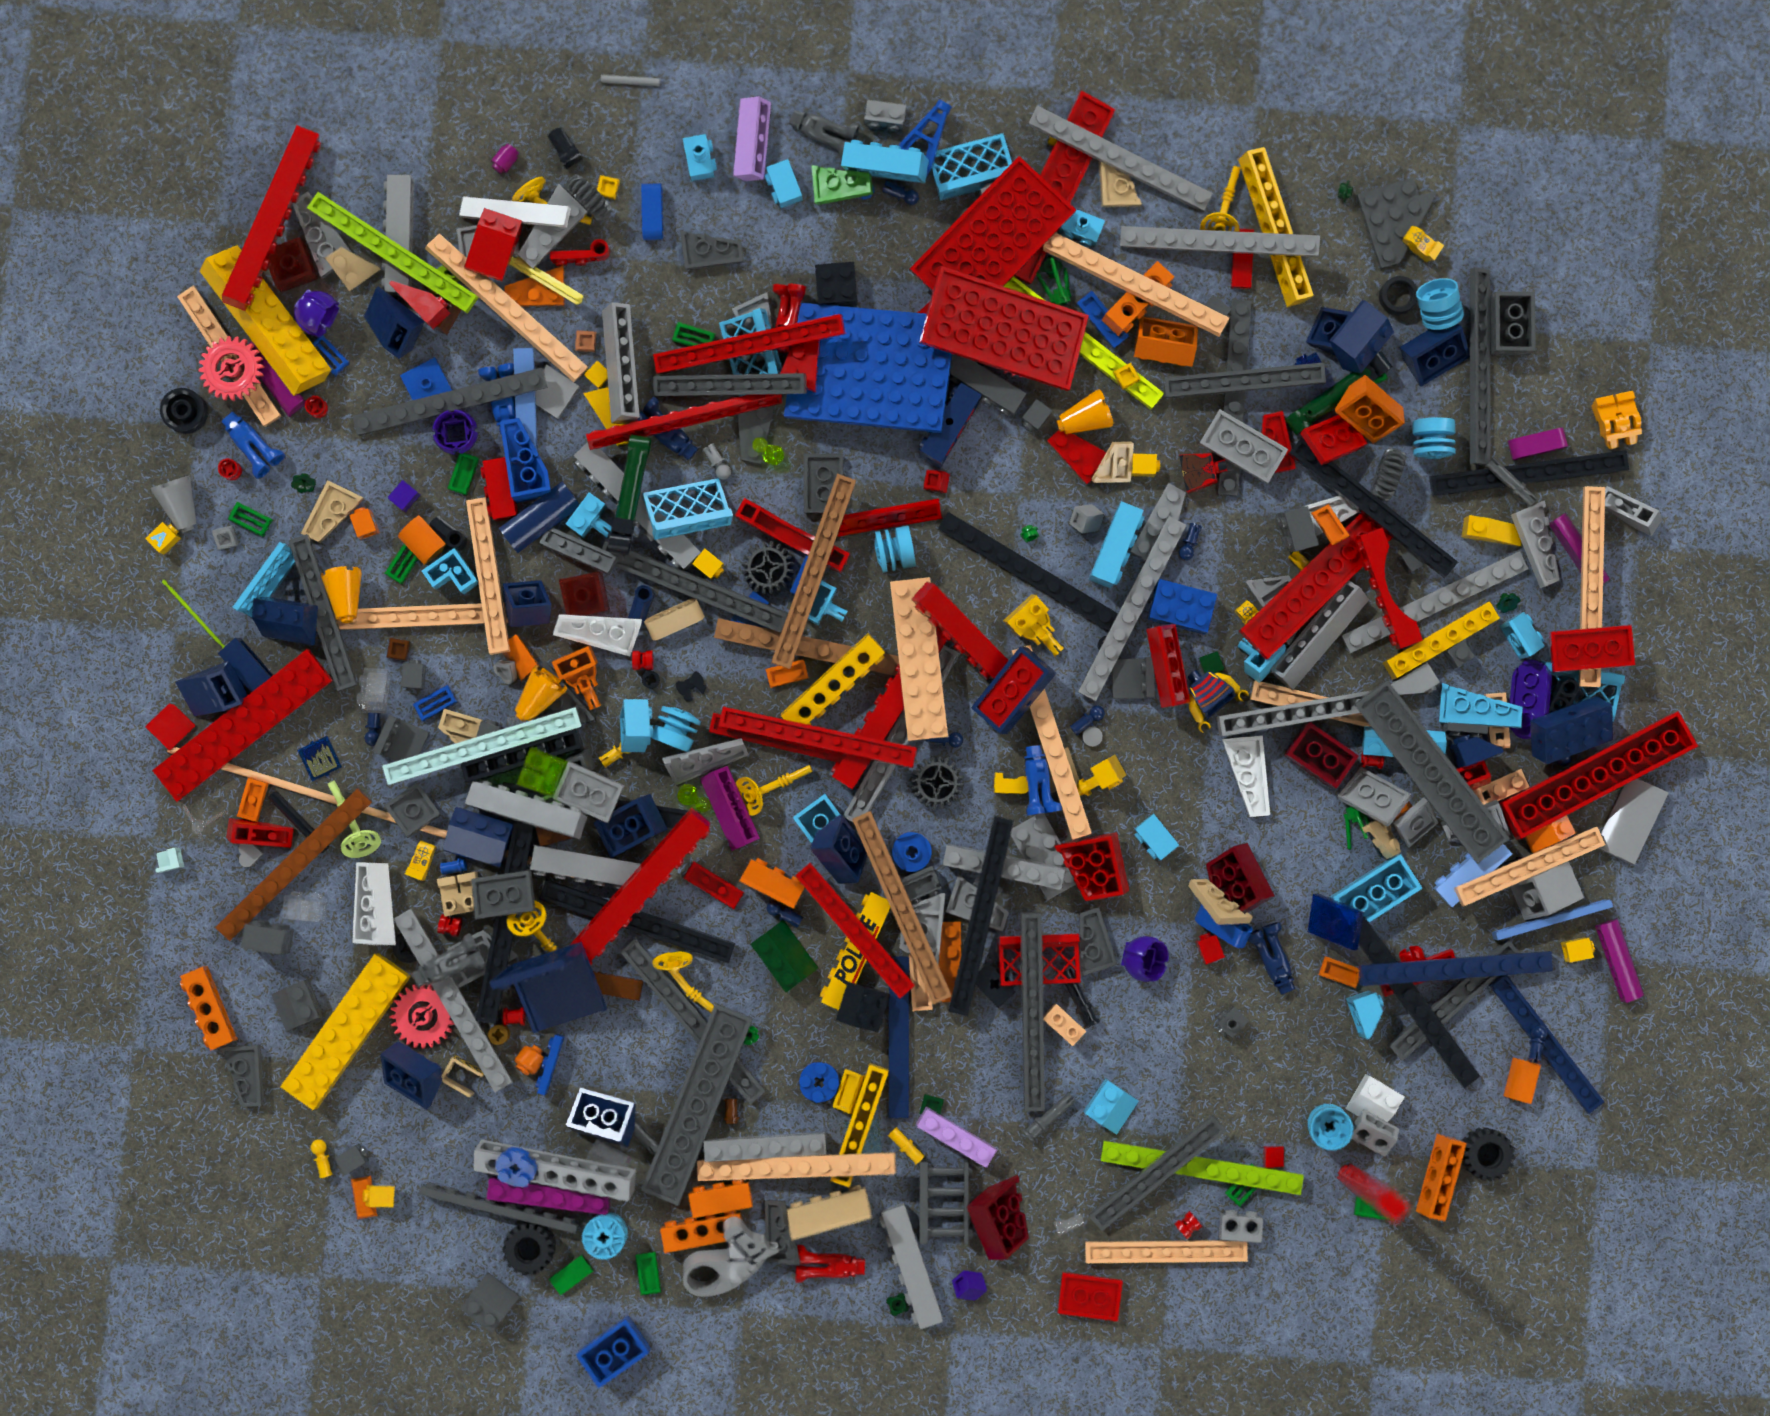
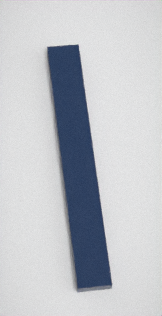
M891 956L909 977V956ZM889 987V1118H909V991L899 998Z
M1501 975L1489 985L1530 1040L1533 1039L1531 1030L1534 1026L1541 1025L1545 1027L1547 1036L1542 1040L1546 1043L1545 1047H1543L1542 1055L1586 1113L1590 1114L1602 1105L1604 1100L1507 975Z

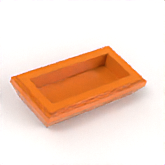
M1329 504L1311 513L1332 546L1350 536Z
M804 659L794 661L791 669L782 666L765 669L770 688L809 678Z
M1326 956L1324 957L1318 975L1357 989L1359 968Z
M371 1176L351 1179L357 1219L378 1216L376 1207L365 1206V1202H363V1190H366L367 1185H372Z

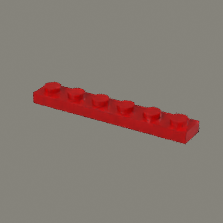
M939 498L845 514L837 537L942 519Z

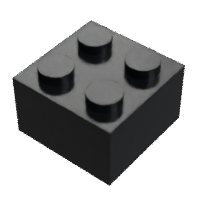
M854 262L815 265L818 305L858 306Z
M847 982L836 1021L852 1027L879 1032L890 994L872 987Z

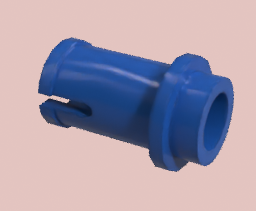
M458 858L456 861L440 863L442 875L456 872L462 874L464 871H467L466 860Z

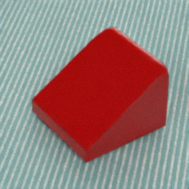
M926 470L923 489L947 493L950 474L945 471Z
M1263 1146V1166L1265 1168L1284 1167V1146Z

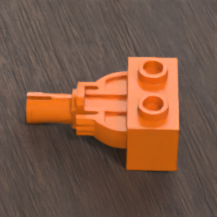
M591 645L552 661L559 680L564 679L569 686L574 688L576 694H579L581 691L589 710L601 706L594 691V687L598 685L596 681V665L598 661Z

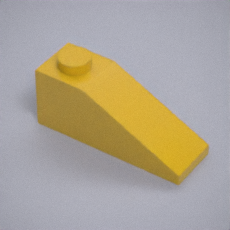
M1472 515L1464 518L1461 538L1521 546V539L1515 524Z

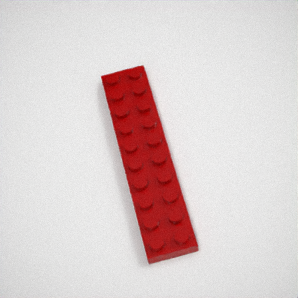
M1080 91L1066 120L1102 138L1116 109L1086 92ZM1056 140L1040 176L1071 203L1092 157ZM1043 246L1014 277L1029 285L1032 284L1047 253L1043 251Z
M1360 513L1345 527L1350 535L1348 538L1333 546L1329 543L1255 614L1239 632L1266 660L1269 659L1363 567L1362 560L1364 558L1362 553L1358 552L1356 548V536L1380 527ZM1385 532L1387 541L1389 542L1393 537H1391L1388 533Z
M306 649L246 696L241 705L228 710L152 771L175 801H180L325 688L333 679L312 652Z

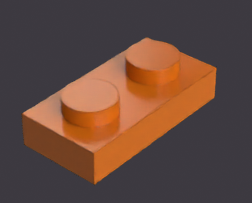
M247 778L237 817L258 822L269 783Z

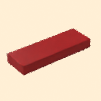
M1239 228V232H1254V229ZM1232 253L1231 288L1251 289L1253 254Z
M693 861L683 877L732 909H735L745 893Z

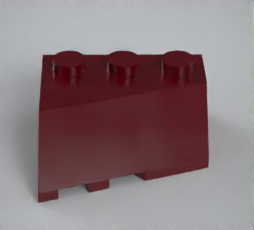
M1248 843L1233 846L1206 864L1209 881L1224 893V898L1230 902H1236L1239 905L1238 909L1244 914L1249 913L1275 896Z
M1018 1175L987 1187L967 1206L988 1260H1007L1029 1239L1025 1214L1020 1212V1201H1023L1022 1194L1017 1193L1016 1183L1019 1182Z

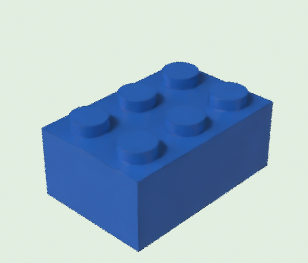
M1159 579L1156 583L1147 620L1166 625L1176 624L1178 628L1206 634L1208 633L1217 594Z
M627 1315L579 1349L576 1356L594 1383L600 1388L647 1355L651 1347L629 1315Z

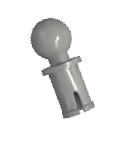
M714 443L708 445V448L705 447L703 451L712 463L711 467L716 466V475L719 479H728L731 475L730 467L722 463L725 459L720 456Z

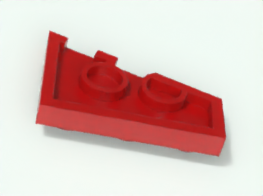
M820 340L793 345L780 374L806 373L807 390L816 392Z
M1283 411L1263 415L1261 433L1288 449L1274 474L1295 470L1294 459L1288 455L1292 448Z
M1060 430L1047 440L1049 445L1086 485L1092 481L1093 475L1106 454L1105 451L1073 433L1065 434L1064 431L1060 432Z

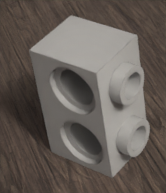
M1363 1109L1353 1123L1351 1139L1376 1153L1386 1156L1397 1142L1399 1128Z
M1225 1210V1213H1220L1219 1238L1221 1240L1262 1243L1263 1218L1258 1215V1212L1254 1211L1238 1214L1236 1210ZM1229 1220H1234L1236 1223L1235 1227L1231 1230L1226 1229V1223ZM1251 1221L1255 1222V1229L1252 1231H1247V1223Z

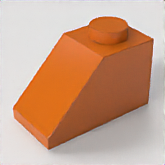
M1566 815L1526 836L1525 839L1532 853H1535L1576 834Z

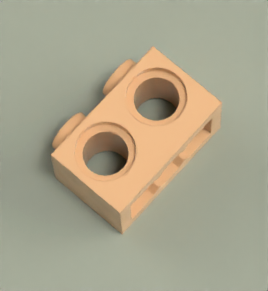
M1056 1003L1043 1015V1020L1072 1046L1086 1032Z

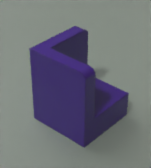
M402 480L388 496V499L406 513L421 495Z
M964 1270L952 1280L958 1299L976 1300L987 1291L981 1272Z

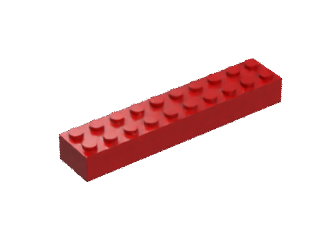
M1677 711L1499 804L1515 839H1522L1698 747L1680 712Z

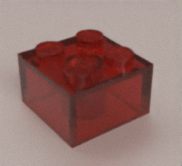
M300 237L278 244L274 255L270 254L269 256L270 264L268 268L275 287L281 293L318 279L306 244Z
M601 571L559 579L566 615L583 616L610 610Z

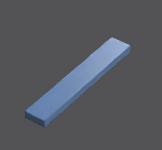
M513 348L514 374L534 370V348ZM536 391L515 396L516 418H520L538 452Z
M1604 899L1492 932L1493 940H1501L1612 908L1613 904L1611 900Z

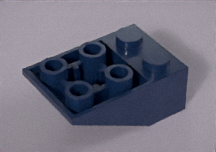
M379 286L376 287L364 315L383 348L398 359L412 351L425 323L423 319Z
M230 661L175 682L193 716L228 710L241 705L244 702L243 699L248 695Z

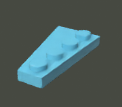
M1442 683L1439 723H1461L1510 728L1522 727L1523 707Z

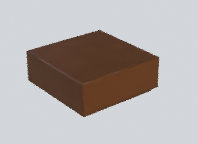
M390 638L387 658L407 661L410 641Z

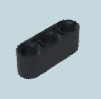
M1564 676L1557 681L1550 695L1549 713L1572 705L1579 691V685L1575 680ZM1571 682L1572 688L1569 691H1564V685ZM1562 700V707L1559 709H1555L1554 705L1556 701Z

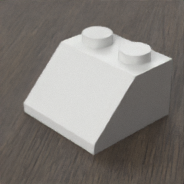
M1365 1074L1345 1109L1357 1116L1364 1109L1388 1122L1395 1115L1405 1097Z

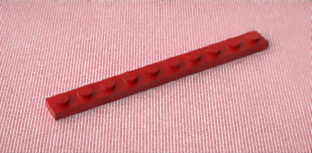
M832 315L653 354L656 374L845 335L843 315Z
M782 394L730 397L724 401L710 402L700 407L693 406L679 412L672 411L667 415L652 416L649 419L632 421L622 426L615 425L601 431L594 430L586 434L589 449L593 450L629 441L631 434L646 437L757 410L762 407L781 404Z
M723 707L718 725L726 729L913 768L917 754L916 747Z

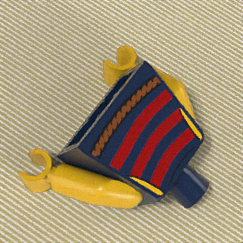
M1197 670L1192 671L1188 675V679L1193 683L1188 688L1191 701L1188 703L1189 711L1194 720L1198 722V730L1204 733L1201 730L1203 724H1207V727L1211 728L1210 724L1204 721V718L1208 720L1234 697L1237 701L1244 702L1240 698L1241 692L1245 696H1249L1248 691L1240 690V686L1230 675L1208 671L1201 676Z

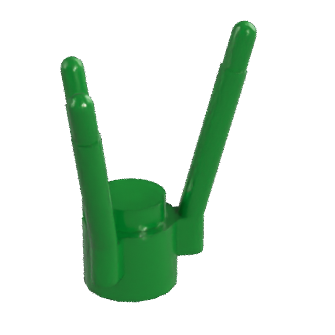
M1051 258L1050 261L1058 287L1053 290L1054 294L1051 293L1038 272L1036 277L1049 296L1050 302H1055V304L1061 306L1071 302L1070 297L1072 296L1069 288L1067 268H1064V288L1061 285L1054 258Z
M1353 807L1346 808L1347 814L1343 815L1346 824L1348 850H1351L1350 820L1352 823L1358 822L1365 839L1368 838V835L1362 829L1364 827L1362 820H1365L1366 824L1370 823L1366 814Z

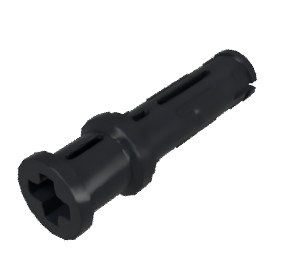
M1071 968L1062 972L1068 979H1075ZM1065 983L1077 1007L1075 1012L1079 1014L1084 1024L1083 1028L1087 1029L1099 1023L1100 1020L1096 1018L1091 1008L1092 1004L1087 1002L1079 984L1072 983L1078 994L1077 997L1071 983Z

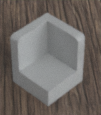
M1092 504L1075 506L1069 524L1080 533L1096 532L1100 529L1104 513Z

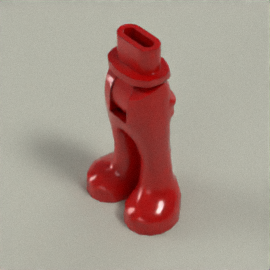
M773 284V292L780 296V309L775 328L797 323L801 301L806 293V286L800 284H788V286ZM791 346L779 348L777 351L778 353H789Z
M797 1244L801 1264H827L828 1266L806 1267L796 1265L795 1283H802L807 1278H847L851 1275L855 1277L856 1275L865 1274V1259L856 1258V1256H853L852 1259V1256L840 1253L808 1252L804 1245Z

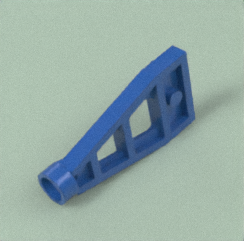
M940 99L898 145L903 150H909V147L917 139H923L928 142L926 157L929 159L927 175L933 167L946 118L952 109V106ZM930 121L937 124V130L932 138L922 133V130Z

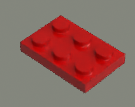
M1340 415L1307 427L1300 433L1321 465L1360 450L1368 444L1362 434Z
M1062 1272L1057 1313L1118 1321L1123 1280Z

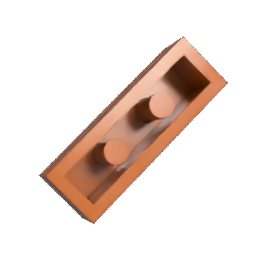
M744 1179L732 1180L733 1184L725 1185L724 1182L712 1184V1188L706 1189L704 1186L693 1187V1191H690L688 1194L692 1217L697 1218L753 1207L749 1181H744Z

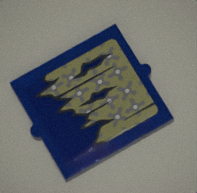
M328 736L315 742L311 741L309 745L297 750L312 781L323 776H329V773L342 768Z

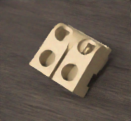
M478 871L437 879L444 916L474 911L471 879L478 878Z

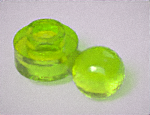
M757 437L753 440V450L757 453H763L764 461L767 464L778 465L783 461L784 451L780 446H768L767 440L763 437Z
M684 784L678 789L677 798L681 804H695L696 809L701 813L707 812L711 807L708 798H699L697 796L698 791L693 785Z

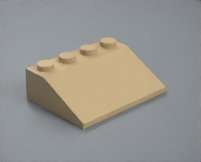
M860 1184L849 1187L847 1192L841 1193V1190L830 1192L829 1197L822 1198L819 1195L810 1198V1202L802 1203V1201L791 1203V1207L787 1209L791 1239L795 1240L870 1219L872 1210L866 1187H861Z

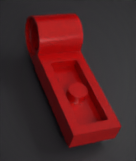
M596 239L591 243L590 250L550 251V260L556 266H567V263L585 266L587 262L606 260L610 255V249L606 241ZM598 247H605V251L602 254L595 253Z

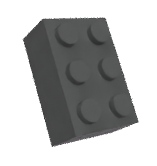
M1494 292L1490 296V355H1531L1536 351L1535 292Z

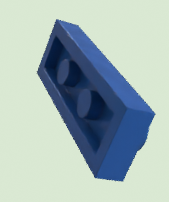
M1093 291L1076 303L1084 314L1089 315L1088 320L1113 350L1129 338L1128 333L1125 332L1118 336L1102 321L1108 309Z
M556 1034L554 1038L551 1037L547 1049H550L548 1057H544L541 1067L544 1069L542 1076L538 1077L535 1086L538 1088V1094L545 1096L548 1092L565 1036Z

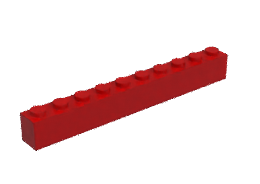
M296 125L222 293L223 303L246 311L248 305L251 306L253 304L255 288L259 289L261 286L262 272L267 271L269 267L270 254L274 255L278 245L276 240L278 237H282L285 230L283 224L285 220H289L291 217L292 209L290 208L293 203L296 204L298 201L300 186L303 187L305 185L307 169H312L314 153L318 154L322 143L319 142L318 133Z
M937 627L938 652L940 653L947 640L940 634L942 631ZM899 664L895 669L898 673L894 679L892 677L889 678L884 686L887 688L884 695L879 694L874 702L876 705L874 711H869L863 719L866 722L862 729L858 727L854 733L855 735L884 741L904 710ZM842 753L844 758L841 763L837 761L831 770L834 773L832 778L853 790L871 762V759Z
M691 807L571 942L570 945L582 942L590 965L593 964L592 960L596 956L600 957L605 951L606 947L604 946L609 941L612 943L617 938L620 928H625L631 922V916L635 912L639 913L642 910L645 900L648 897L651 899L658 891L657 887L661 883L665 884L671 876L670 872L682 865L686 854L690 855L696 849V843L708 836L710 833V822Z
M1351 1163L1348 1166L1345 1164L1338 1171L1339 1176L1337 1179L1354 1195L1394 1223L1410 1208L1390 1188Z

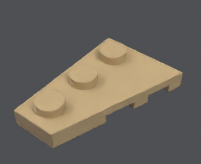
M1099 161L1102 207L1141 206L1140 198L1137 197L1134 183L1129 175Z
M1208 879L1190 880L1189 888L1217 925L1251 922L1253 916L1249 913H1242L1238 909L1239 905L1224 898V893Z

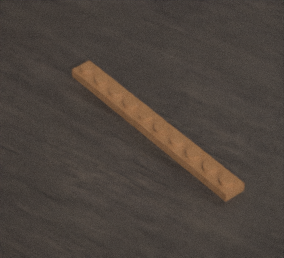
M840 474L836 476L771 663L791 669L856 483L854 479Z
M718 618L714 638L775 651L781 633L772 629ZM802 636L796 656L835 664L853 646ZM861 653L858 656L860 662H866L869 659L867 653ZM884 653V659L877 665L873 663L868 668L872 672L896 676L898 672L895 669L899 664V657Z
M869 811L853 818L854 825L932 1003L936 1004L952 997L872 812Z

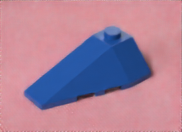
M520 418L500 421L512 499L516 503L531 501L550 492L551 486L548 470Z

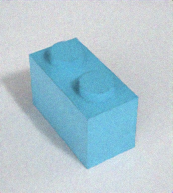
M788 159L766 167L767 174L764 176L768 186L772 185L774 192L771 194L775 204L779 203L780 208L803 200Z
M1154 814L1134 828L1136 832L1134 834L1135 838L1140 844L1144 842L1149 849L1146 851L1153 859L1162 860L1179 846Z

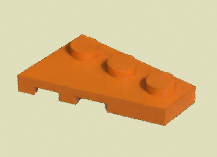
M564 266L545 272L564 283ZM531 277L504 286L505 293L521 307L565 306L564 297Z

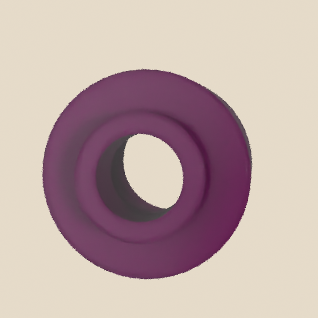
M507 143L492 158V168L500 174L502 172L507 173L518 159L519 152Z

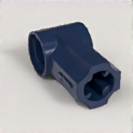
M641 585L636 588L628 619H642L641 625L645 624L644 621L647 618L651 602L655 596L654 590L651 587ZM643 589H648L649 597L642 600L640 592Z

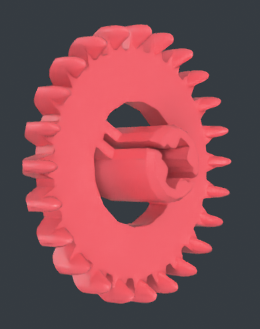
M228 336L225 342L223 338H220L219 344L215 341L212 342L213 348L206 347L208 354H201L205 360L199 361L203 367L199 368L198 371L204 373L200 376V380H206L203 387H209L208 392L210 394L215 391L216 398H219L222 394L224 401H227L228 396L232 401H235V396L237 395L239 399L243 400L242 393L250 396L248 389L256 391L257 389L253 384H261L257 377L264 376V374L258 370L263 369L264 366L258 364V362L262 361L263 358L255 357L259 354V350H252L254 348L252 343L246 346V339L240 342V338L237 336L232 341V338ZM229 354L239 356L236 360H224L221 364V370L217 372V365L224 356ZM231 366H234V367H233L234 372L231 373V368H230V367H231ZM226 376L230 379L240 378L235 382H225L222 380Z
M413 984V991L405 988L406 995L399 993L398 995L401 1000H393L398 1006L390 1008L396 1012V1014L389 1017L396 1019V1022L392 1023L391 1026H398L394 1034L402 1033L399 1040L407 1038L406 1045L413 1041V1048H417L419 1043H421L422 1049L426 1048L427 1043L430 1048H433L434 1041L437 1044H441L440 1037L447 1039L445 1032H452L449 1025H454V1022L451 1020L436 991L433 990L432 984L428 985L427 989L425 985L419 989L416 984ZM420 1001L429 1002L430 1004L427 1007H420L414 1010L412 1013L413 1022L410 1023L409 1012L412 1006ZM436 1008L438 1017L435 1025L425 1031L416 1029L418 1026L431 1022L433 1018L432 1011ZM427 1011L424 1016L425 1019L418 1021L419 1013Z

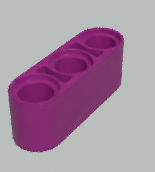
M1563 427L1507 441L1512 461L1568 447Z

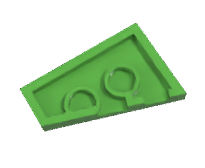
M812 165L814 201L817 205L873 195L872 176L870 173L850 170L842 171L835 168H821Z

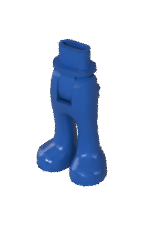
M514 363L497 366L500 378L514 374ZM495 367L478 369L479 376L486 382L497 379ZM514 397L491 402L496 422H499L496 423V426L500 429V435H502L500 421L516 418Z
M231 412L222 420L226 427L225 430L229 433L233 442L251 462L252 473L256 479L263 478L270 471V467L252 449L251 443L256 446L271 466L278 465L285 458L286 455L283 451L270 448L255 429L245 422L241 416L238 417L234 412Z
M1041 745L1026 747L1027 756H1024L1026 761L1025 774L1029 792V805L1026 809L1027 816L1062 811L1061 803L1053 801L1051 796L1049 768L1046 759L1041 758L1045 756V753L1042 754ZM1038 783L1040 785L1041 801L1038 793Z

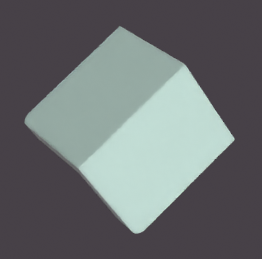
M171 848L156 854L159 868L155 869L156 873L184 867L180 848Z

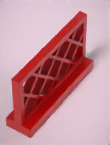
M1079 934L1042 935V952L1046 948H1051L1057 953L1050 962L1042 955V960L1047 963L1042 970L1044 972L1050 966L1058 973L1053 980H1048L1043 975V984L1081 983ZM1021 936L998 937L1000 986L1021 985V981H1017L1021 977V973L1012 966L1018 957L1021 958V951L1018 952L1016 950L1021 949ZM1066 947H1074V956L1070 961L1061 954ZM1011 949L1017 955L1011 963L1004 958L1003 950ZM1058 955L1067 963L1061 971L1051 964ZM1069 965L1075 970V979H1068L1062 974ZM1009 967L1018 975L1014 981H1005V972Z

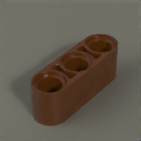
M593 971L602 994L640 1001L643 980Z

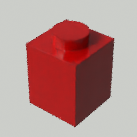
M1208 932L1200 935V940L1195 941L1204 964L1225 958L1217 935H1211Z

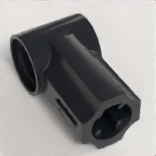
M562 127L552 130L547 135L565 169L583 160Z
M438 515L430 522L429 526L448 546L456 550H463L466 547L467 538L441 516ZM455 536H460V542L456 545H453V538Z

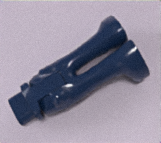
M652 397L643 408V411L650 417L664 415L659 409V401L656 397ZM640 411V417L636 420L642 421L648 419V417ZM681 428L653 435L665 447L687 460H690L698 450L692 444L693 441H689V437Z
M1275 922L1262 927V929L1252 931L1248 942L1254 944L1257 948L1270 979L1274 982V987H1278L1282 995L1294 990L1295 986L1292 982L1294 977H1292L1289 961L1278 938V933L1282 926L1280 922ZM1264 934L1272 948L1274 958L1269 953L1264 940Z

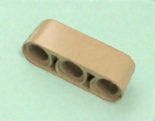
M692 598L647 618L644 623L652 640H658L701 621L705 615L698 600Z

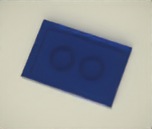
M1319 893L1313 894L1307 932L1352 951L1358 950L1364 911Z

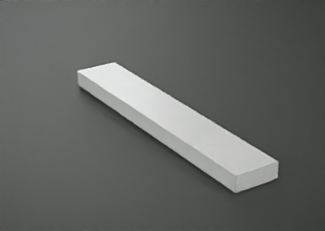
M463 197L459 216L462 218L480 219L483 209L486 208L522 220V224L567 228L571 208L560 205Z

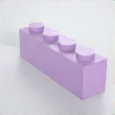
M759 96L740 99L733 176L744 181L762 180L765 174L771 102Z
M927 1106L916 1122L917 1127L986 1168L997 1151L994 1146Z

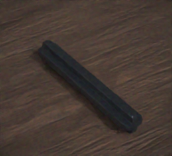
M277 791L270 794L268 799L307 838L314 829ZM328 845L321 853L328 850L330 846Z

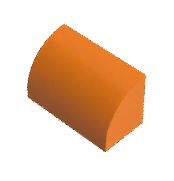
M420 515L410 521L398 535V538L424 565L438 556L446 545Z
M515 634L508 639L510 652L502 654L507 661L515 662L517 676L523 681L529 677L535 665L539 666V664L519 635Z
M1513 1057L1503 1096L1532 1104L1541 1065Z

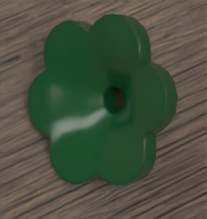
M306 473L293 476V481L291 482V487L297 489L299 493L312 492L316 485V480L310 478Z
M1503 593L1496 608L1502 613H1506L1509 610L1516 609L1521 599L1515 593L1509 595Z

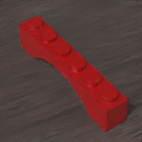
M743 499L735 514L736 519L809 556L815 536L793 526L750 500ZM834 545L827 567L841 574L850 558V553Z
M1383 527L1356 536L1357 541H1355L1358 552H1361L1364 558L1362 565L1365 571L1369 572V584L1372 590L1375 589L1377 595L1375 601L1378 608L1382 609L1384 614L1382 620L1385 627L1389 628L1391 645L1395 646L1396 649H1401L1423 641L1417 622L1399 609L1389 593L1385 579V561L1389 543Z

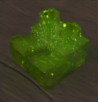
M531 747L517 785L553 796L569 761L545 753L536 747Z

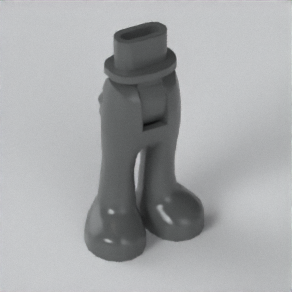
M794 110L789 121V125L796 127L797 131H801L806 136L838 150L840 157L843 156L845 142L856 140L860 129V124L852 123L845 127L822 116L812 113L807 114L806 111L801 113ZM825 131L833 132L849 141L835 138L825 133Z
M470 933L466 934L459 946L432 958L423 967L419 966V970L412 972L411 974L417 987L419 988L425 984L428 986L430 982L436 983L445 980L470 967L477 969L485 968V962L479 951L449 965V962L455 958L477 949Z

